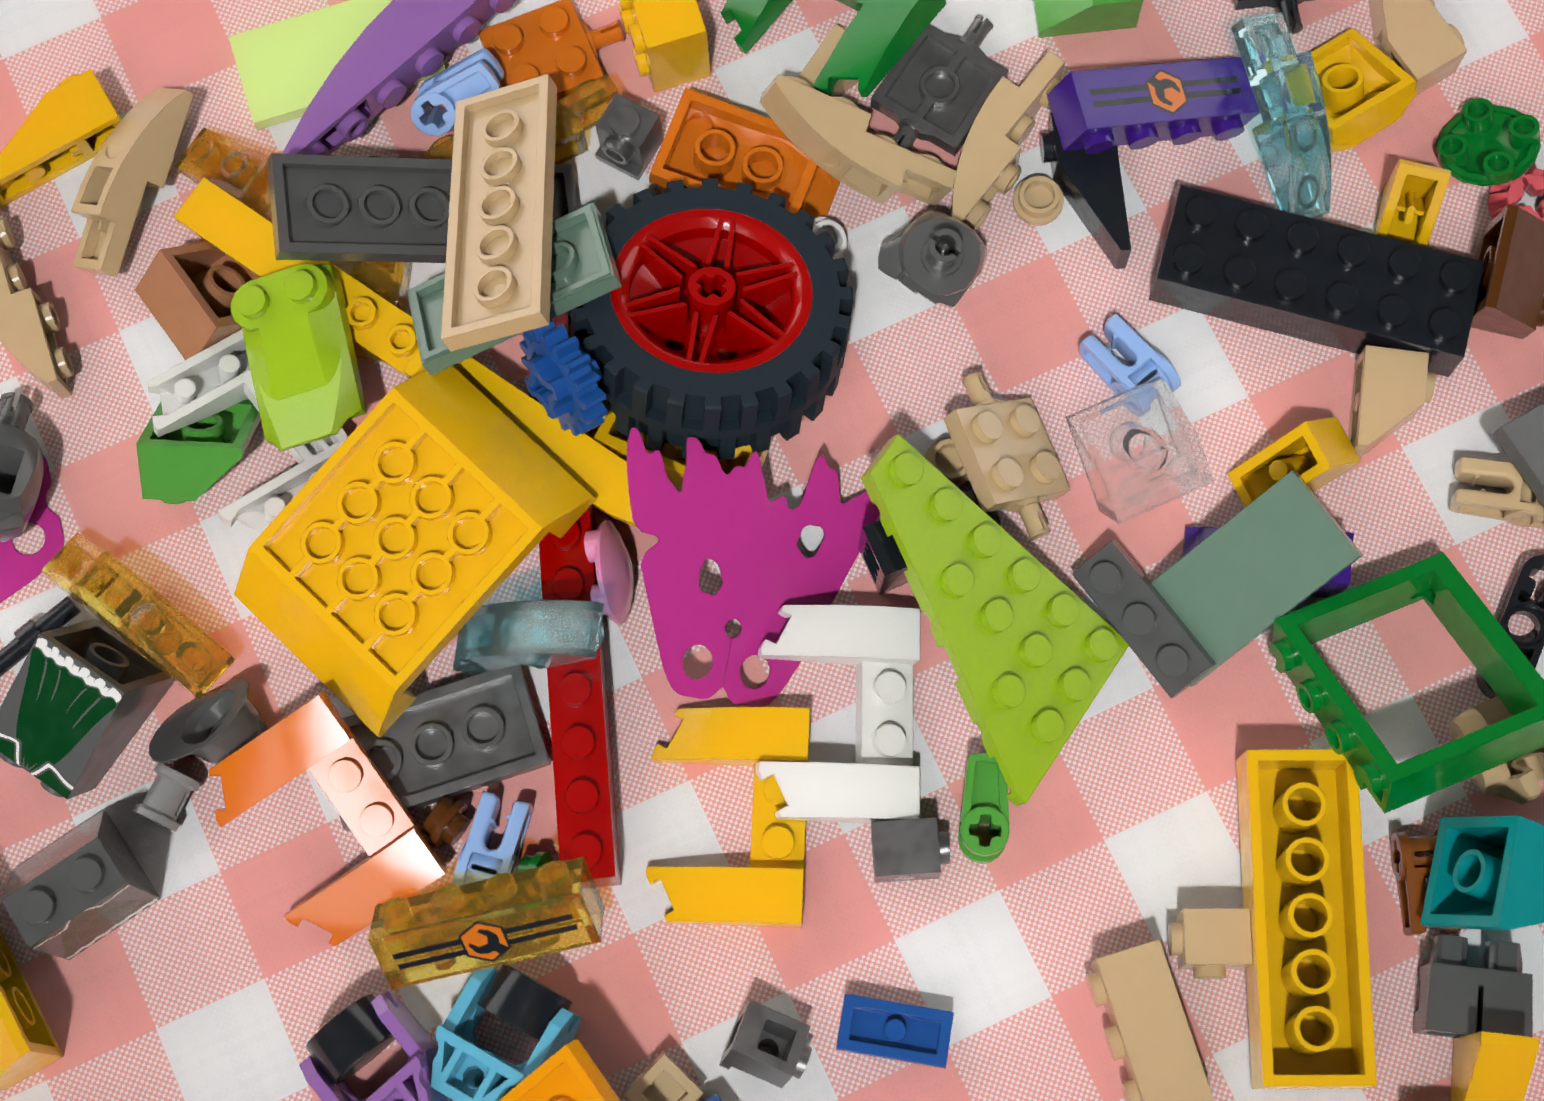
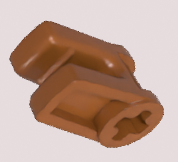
M1439 829L1435 831L1434 835L1408 836L1407 832L1400 831L1393 832L1391 836V862L1397 880L1403 932L1407 936L1420 935L1426 932L1427 929L1426 926L1420 925L1425 902L1423 881L1424 877L1429 879ZM1425 852H1431V853H1432V856H1425V857H1416V856H1415V853H1425ZM1438 928L1439 931L1444 933H1457L1461 931V929Z

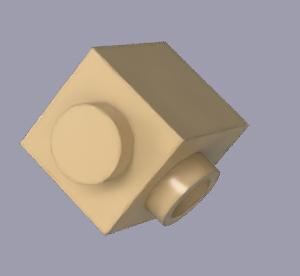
M1250 908L1182 909L1176 914V923L1168 924L1167 940L1169 955L1178 956V969H1193L1194 979L1227 978L1226 969H1245L1253 964Z

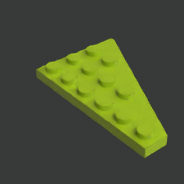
M897 434L887 441L861 476V480L871 502L875 503L879 509L880 522L887 537L893 535L908 568V570L904 571V574L921 611L930 620L931 633L938 648L944 646L959 678L954 683L972 722L981 731L983 746L989 758L995 757L1011 791L1006 794L1007 798L1015 806L1025 804L1036 790L1129 645L1115 629L904 438Z

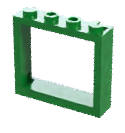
M1444 552L1274 620L1272 640L1268 647L1276 659L1275 668L1278 672L1286 673L1296 687L1298 699L1304 710L1310 714H1315L1325 729V735L1332 750L1338 755L1343 754L1354 770L1359 788L1361 790L1367 788L1384 814L1544 747V679ZM1424 600L1512 716L1397 764L1311 644Z

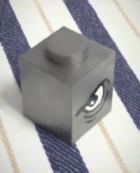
M937 817L871 822L870 830L875 883L939 879L941 864H950L948 831L938 832Z

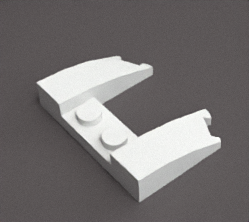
M242 329L148 380V392L160 394L163 415L152 416L153 430L158 437L208 418L246 399H249L259 412ZM341 428L336 435L288 449L298 465L218 511V518L230 527L238 520L262 533L348 438V435Z
M783 605L777 614L790 619L776 644L766 639L761 643L758 649V658L856 665L855 763H756V774L759 781L774 775L788 805L774 812L776 818L871 824V822L920 819V766H913V665L920 661V609L864 605Z

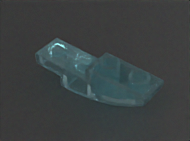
M1282 12L1241 19L1231 27L1263 120V123L1253 128L1252 132L1279 210L1309 218L1324 216L1330 211L1332 188L1331 148L1324 99L1311 52L1296 54Z
M536 600L482 605L458 632L453 671L472 675L521 664L543 669L594 659L604 636V625L601 621L604 604L595 601Z

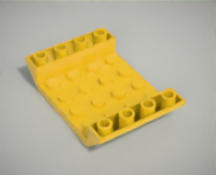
M454 366L434 375H430L425 370L393 387L249 546L234 595L377 737H382L417 698L407 689L548 532L562 538L597 498Z

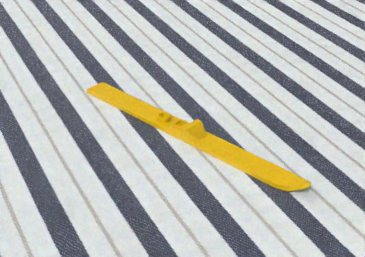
M205 177L202 178L173 216L176 221L258 277L301 264H331L340 274L353 341L408 379L426 370L421 362L411 316L329 261L276 260L272 223ZM472 357L453 365L597 498L592 503L594 506L615 519L631 526H636L632 519L627 462L585 433L573 436L570 428L564 431L561 428L559 419L548 417L542 404Z

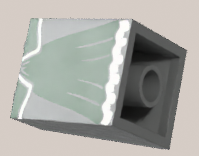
M96 619L39 633L0 707V757L6 763L28 771L41 781V786L47 792L55 796L70 799L91 791L97 787L173 685L177 675Z
M102 810L14 868L10 873L1 903L29 948L70 960L161 898L107 811Z

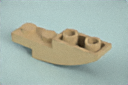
M1051 51L1046 53L1020 87L1002 76L986 98L965 140L956 171L950 216L959 219L975 232L984 223L992 209L988 205L999 191L1005 195L1018 180L1022 169L1018 167L1022 148L1019 145L1025 141L1036 121L1032 118L1042 106L1047 109L1051 108L1047 94L1061 81L1065 61Z
M777 74L762 93L760 103L788 139L811 161L858 193L884 204L899 191L935 206L953 189L956 170L944 166L938 158L932 155L916 154L897 145L895 140L888 136L866 132L871 114L857 108L856 104L851 100L838 96L831 97L811 88L809 83L801 78L794 76L785 77L781 74Z
M154 89L121 119L106 138L80 185L71 212L87 218L72 265L73 267L88 273L112 277L118 276L120 266L125 262L128 255V241L135 219L143 207V194L146 186L164 188L166 179L173 170L174 154L181 132L189 120V107L194 93L184 89Z
M5 218L0 219V341L41 384L62 399L72 396L67 379L74 376L72 363L65 348H58L54 332L61 330L57 313L50 301L44 303L31 287L28 288L20 265L18 263L13 264L9 249L15 247V240L8 222Z

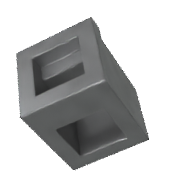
M616 93L595 125L600 144L595 157L639 181L664 140L660 115Z
M749 1000L737 1016L719 1066L730 1069L732 1066L783 1088L792 1076L799 1079L807 1066L812 1048L804 1044L811 1026ZM765 1045L770 1047L774 1056L759 1050L758 1046Z

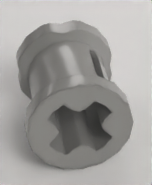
M157 763L154 768L157 776L142 804H135L132 811L176 832L179 827V823L176 821L191 791H198L201 783L170 767Z

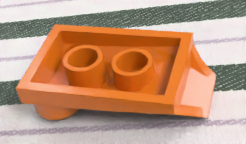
M688 88L684 89L649 175V182L658 185L662 193L666 192L667 182L678 180L683 181L684 188L701 187L702 178L718 179L717 187L736 190L738 182L753 185V195L768 199L771 192H774L786 198V210L795 215L803 209L813 218L828 216L840 185L839 180L811 161L798 149L771 118Z

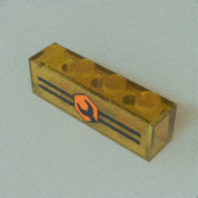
M584 857L566 861H552L541 867L515 873H500L489 879L459 886L448 885L437 891L407 898L397 897L385 903L375 905L368 942L391 989H397L600 943L604 904Z

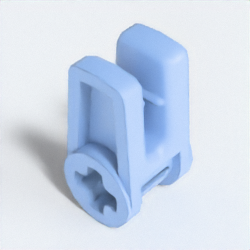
M486 48L480 49L440 73L426 79L420 85L411 108V119L415 127L422 133L430 136L443 135L455 125L456 101L499 89L501 87L500 81L504 77V70L492 53ZM430 102L435 107L431 108L428 103ZM442 103L445 106V110L438 105Z
M1117 314L1108 319L1104 326V336L1111 343V348L1107 349L1093 335L1087 336L1079 344V355L1114 392L1122 406L1136 418L1141 419L1149 413L1150 404L1165 392L1173 393L1181 386L1180 377L1170 362L1160 353L1154 351ZM1116 348L1131 366L1128 367L1122 364L1112 354V349Z
M483 791L467 842L464 844L457 860L452 887L453 890L461 892L471 888L493 894L494 901L507 903L515 884L516 870L532 817L533 807L531 803L516 801L513 804L510 815L506 816L508 823L500 846L495 850H489L488 847L493 830L498 828L496 820L501 804L497 795Z

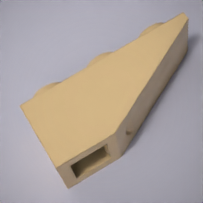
M1368 0L1375 46L1416 80V96L1456 72L1467 49L1464 46V40L1459 30L1454 25L1447 24L1435 8L1434 0Z

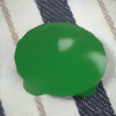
M1484 98L1472 99L1464 104L1461 113L1455 115L1442 128L1436 142L1438 160L1444 169L1451 170V176L1463 183L1482 187L1505 184L1522 176L1535 164L1541 149L1539 122L1532 115L1523 114L1514 108L1493 105Z

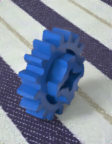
M549 320L548 326L524 332L522 334L524 340L520 342L519 346L526 354L521 358L522 363L529 369V376L525 379L531 396L536 397L544 406L548 417L552 419L558 418L561 428L564 431L570 428L573 436H577L580 433L584 434L604 423L603 416L607 415L608 411L602 401L607 398L606 394L597 385L602 374L596 360L591 359L589 354L582 349L576 336L569 338L563 324L556 326L553 320Z

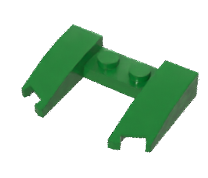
M727 0L721 15L726 24L736 19L741 31L734 37V40L740 51L747 54L792 0ZM837 0L858 11V13L843 33L814 82L815 90L831 96L838 80H859L858 91L861 97H868L943 9L946 1Z

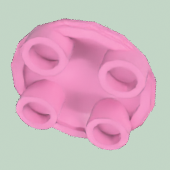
M605 520L598 526L597 530L586 531L584 535L586 557L590 563H595L598 584L591 586V603L596 616L608 615L613 622L622 625L627 620L632 602L634 585L633 567L622 536L610 520Z

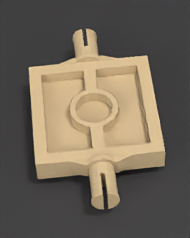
M972 373L963 378L962 383L973 406L955 409L943 420L981 509L985 513L1002 509L1017 512L1022 518L1029 539L1036 540L1049 534L1051 530L1048 528L1039 504L1043 501L1059 499L1069 492L1071 488L1031 397L1011 401L993 399L984 380L983 373Z

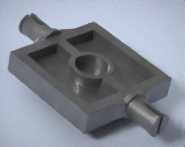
M976 15L963 37L944 33L929 24L886 75L871 97L870 107L894 120L900 127L893 137L898 146L909 150L915 140L919 138L920 140L929 141L951 155L956 156L964 144L971 126L988 95L1002 76L1008 79L1009 70L989 59L979 48L994 27L989 19L986 18L983 23L984 16Z

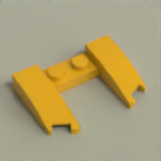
M711 707L677 709L674 716L680 719L682 723L667 748L659 744L656 745L652 753V761L656 763L754 766L750 867H646V876L650 885L661 881L674 909L664 915L666 922L675 924L802 928L806 821L776 818L774 812L788 805L774 775L759 781L756 774V763L808 762L810 708Z

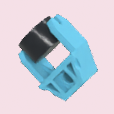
M483 962L470 976L443 1025H438L435 1038L438 1042V1052L433 1059L431 1087L453 1101H499L564 1045L573 1041L581 1017L568 1011L572 1004L570 1000L537 980L500 962L497 969ZM486 1010L539 1040L528 1061L514 1065L477 1043L475 1029Z

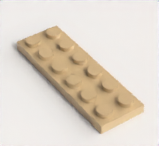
M549 74L456 101L441 340L451 352L549 325L557 86Z

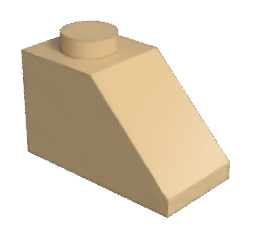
M1365 346L1355 362L1349 440L1359 458L1363 457L1412 420L1425 402H1431L1435 388V372L1428 371L1429 353Z

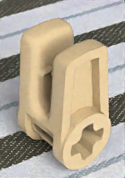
M1461 457L1456 462L1454 474L1456 480L1470 483L1472 487L1478 484L1501 488L1507 494L1486 492L1484 488L1481 491L1458 489L1452 496L1450 511L1507 521L1522 527H1544V507L1513 463Z

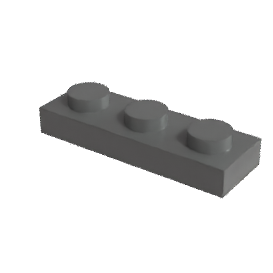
M1111 540L1072 573L1073 577L1170 698L1177 697L1216 665V662L1117 540Z

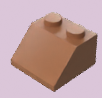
M204 241L160 249L135 288V291L183 358L187 360L242 329L234 321L231 314V301L241 285L260 277L209 242Z

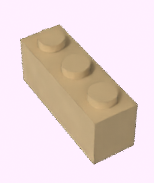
M1160 939L1096 958L1090 963L1093 973L1087 974L1086 980L1095 1006H1105L1111 1024L1110 1027L1104 1028V1035L1110 1054L1114 1061L1123 1060L1129 1078L1128 1081L1122 1082L1125 1100L1214 1101Z

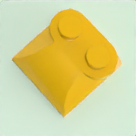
M1353 27L1271 76V83L1313 126L1314 139L1317 144L1330 151L1351 149L1395 123L1404 115L1406 108L1416 96V80Z

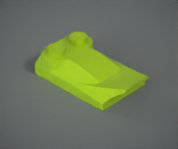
M301 264L250 280L241 285L231 301V314L234 321L242 327L265 440L270 444L273 443L282 452L336 435L348 419L367 414L339 271L331 264Z

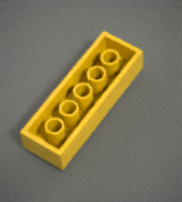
M1332 749L1246 750L1236 760L1243 908H1250L1253 964L1246 968L1252 1089H1366L1376 1087L1377 1075L1360 793L1354 770L1343 754L1338 755Z

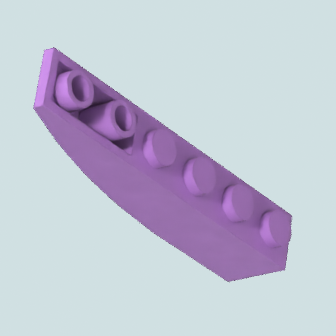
M392 0L364 29L335 65L304 112L282 154L331 155L344 142L355 140L366 130L371 119L384 108L389 109L397 105L412 84L422 76L427 77L433 74L441 66L447 54L459 44L465 45L473 40L479 33L481 25L495 13H503L508 10L516 0Z

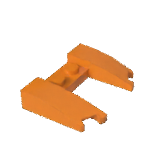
M322 691L209 769L210 777L221 776L225 808L216 809L215 815L217 823L222 827L307 769L369 856L288 911L284 917L296 927L299 926L304 918L332 933L333 936L329 944L335 947L443 876L447 866L434 847L429 844L427 837L324 691Z

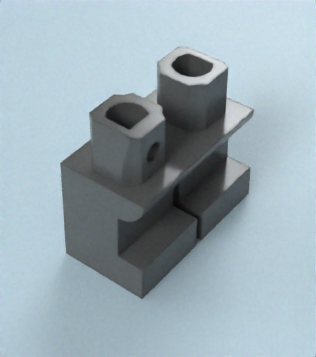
M1445 934L1433 937L1429 963L1419 967L1418 974L1421 988L1419 1009L1414 1012L1413 1033L1456 1038L1484 1031L1533 1037V974L1522 973L1523 963L1520 944L1504 941L1486 942L1484 968L1467 966L1468 938Z

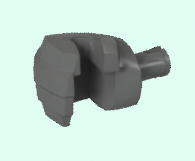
M927 211L915 219L898 238L880 248L878 269L901 282L913 293L920 294L935 305L942 303L953 308L980 274L986 260L987 248L977 233L959 219L941 212Z
M14 392L4 393L0 397V542L22 536L37 504L44 473L42 449L37 439L25 431L29 415L34 408L33 402L28 397L20 394L14 411L12 406L15 398Z

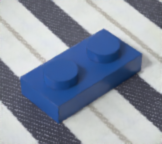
M845 994L836 1050L945 1069L954 1012Z

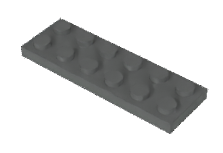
M270 154L267 161L276 260L446 263L452 160ZM555 163L553 221L578 210L572 164Z

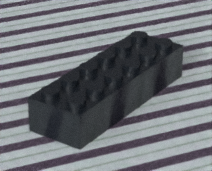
M1181 185L1170 216L1149 300L1356 354H1361L1366 345L1429 353L1428 371L1449 377L1465 355L1486 262Z

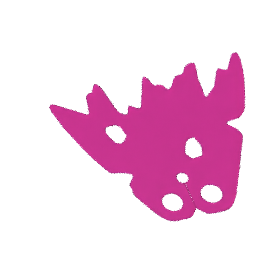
M631 428L627 442L629 499L632 519L641 532L657 536L659 539L644 554L641 560V569L659 653L667 680L671 688L682 696L709 699L723 687L730 701L734 704L747 707H765L781 693L801 661L765 659L769 666V676L765 684L757 689L746 687L740 677L742 663L746 658L758 655V649L765 639L775 644L777 643L790 619L777 614L783 605H832L859 554L858 545L862 527L876 522L880 515L879 509L875 503L871 502L867 491L845 503H841L838 473L828 467L823 455H820L814 463L800 504L794 509H789L785 496H781L774 501L768 499L758 452L752 453L744 467L736 466L726 475L717 457L713 454H707L701 442L694 437H688L686 441V466L682 491L678 492L667 477L660 451L656 450L647 453L638 429ZM808 525L819 526L824 532L823 541L816 554L806 558L797 546L801 531ZM706 558L716 562L721 573L722 587L714 595L701 592L699 588V573ZM730 619H736L741 624V632L734 638L729 637L725 632V626ZM694 645L705 646L712 656V667L709 673L701 679L689 677L684 672L682 666L685 652Z

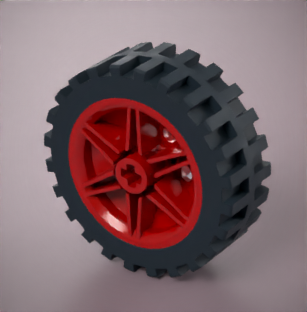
M702 178V186L695 188H684L683 181L678 180L667 182L666 192L653 196L649 188L635 193L633 206L627 210L620 204H616L606 212L605 230L622 286L568 311V337L576 336L582 349L589 354L591 359L596 360L602 374L597 385L606 394L607 398L602 403L608 412L612 411L616 415L615 429L625 436H629L631 428H636L639 432L647 435L646 447L662 452L665 443L682 447V457L686 458V441L688 437L697 438L704 450H717L719 460L734 458L735 449L747 445L751 446L753 452L760 453L769 450L771 437L778 433L786 441L799 434L802 416L804 415L811 421H814L823 411L825 396H833L836 390L840 371L843 368L853 306V288L847 287L849 269L844 258L833 260L836 242L830 234L825 231L816 235L812 231L814 218L803 209L795 215L786 210V198L774 192H771L768 199L753 195V185L738 182L736 190L717 187L718 179ZM671 341L675 350L668 348L665 345L666 342Z

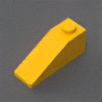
M92 69L82 74L70 75L63 79L58 87L46 92L1 151L0 208L94 158L106 138L121 121L120 115Z

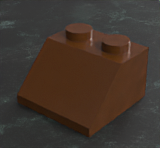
M1508 204L1484 227L1477 260L1486 263L1471 328L1524 339L1534 332L1537 326L1542 327L1544 325V221L1519 206Z

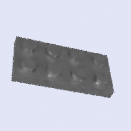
M519 662L416 694L417 698L382 737H377L355 714L343 718L408 811L439 802L445 797L451 798L551 765ZM339 814L343 829L350 831V828Z

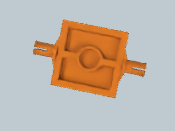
M571 0L556 1L482 29L478 33L482 47L492 53L504 70V77L500 81V88L549 74L557 86V104L605 87L604 75L598 64L597 50L616 42L624 41L617 20L589 31L588 27L579 20Z

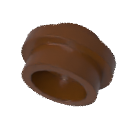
M445 797L434 807L421 829L425 835L430 837L429 844L438 849L445 843L450 846L457 843L470 824V819L465 816L469 807L468 804L462 800L454 802L449 797Z

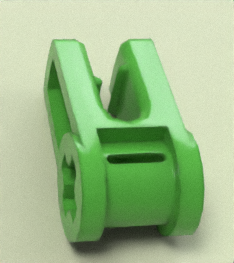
M987 753L972 754L968 758L965 768L958 831V844L961 852L970 861L980 864L990 863L1001 855L1010 833L1008 798L1006 796L1008 794L1007 783L995 757L989 758ZM978 824L988 825V833L997 835L991 838L989 846H980L979 838L975 835H970L976 832Z

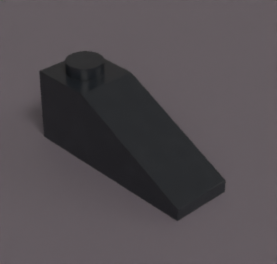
M1051 113L1048 131L1040 133L1042 163H1051L1053 181L1059 185L1063 196L1114 268H1126L1131 253V242L1117 146L1097 154H1087L1085 149L1063 151L1053 113Z

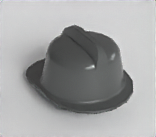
M237 678L220 689L199 697L177 709L156 730L149 744V755L153 761L168 763L192 754L216 765L268 728L261 720L259 712L247 698L248 682L244 678Z

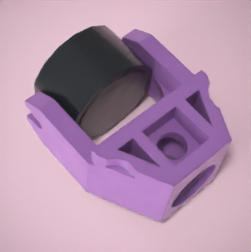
M387 991L385 994L380 993L376 998L372 994L366 995L337 1014L308 1041L305 1048L312 1056H309L299 1065L306 1081L322 1101H450V1098L431 1087L433 1059L438 1052L437 1044L406 1005L391 991ZM396 1039L406 1052V1065L367 1099L359 1098L345 1080L371 1062Z

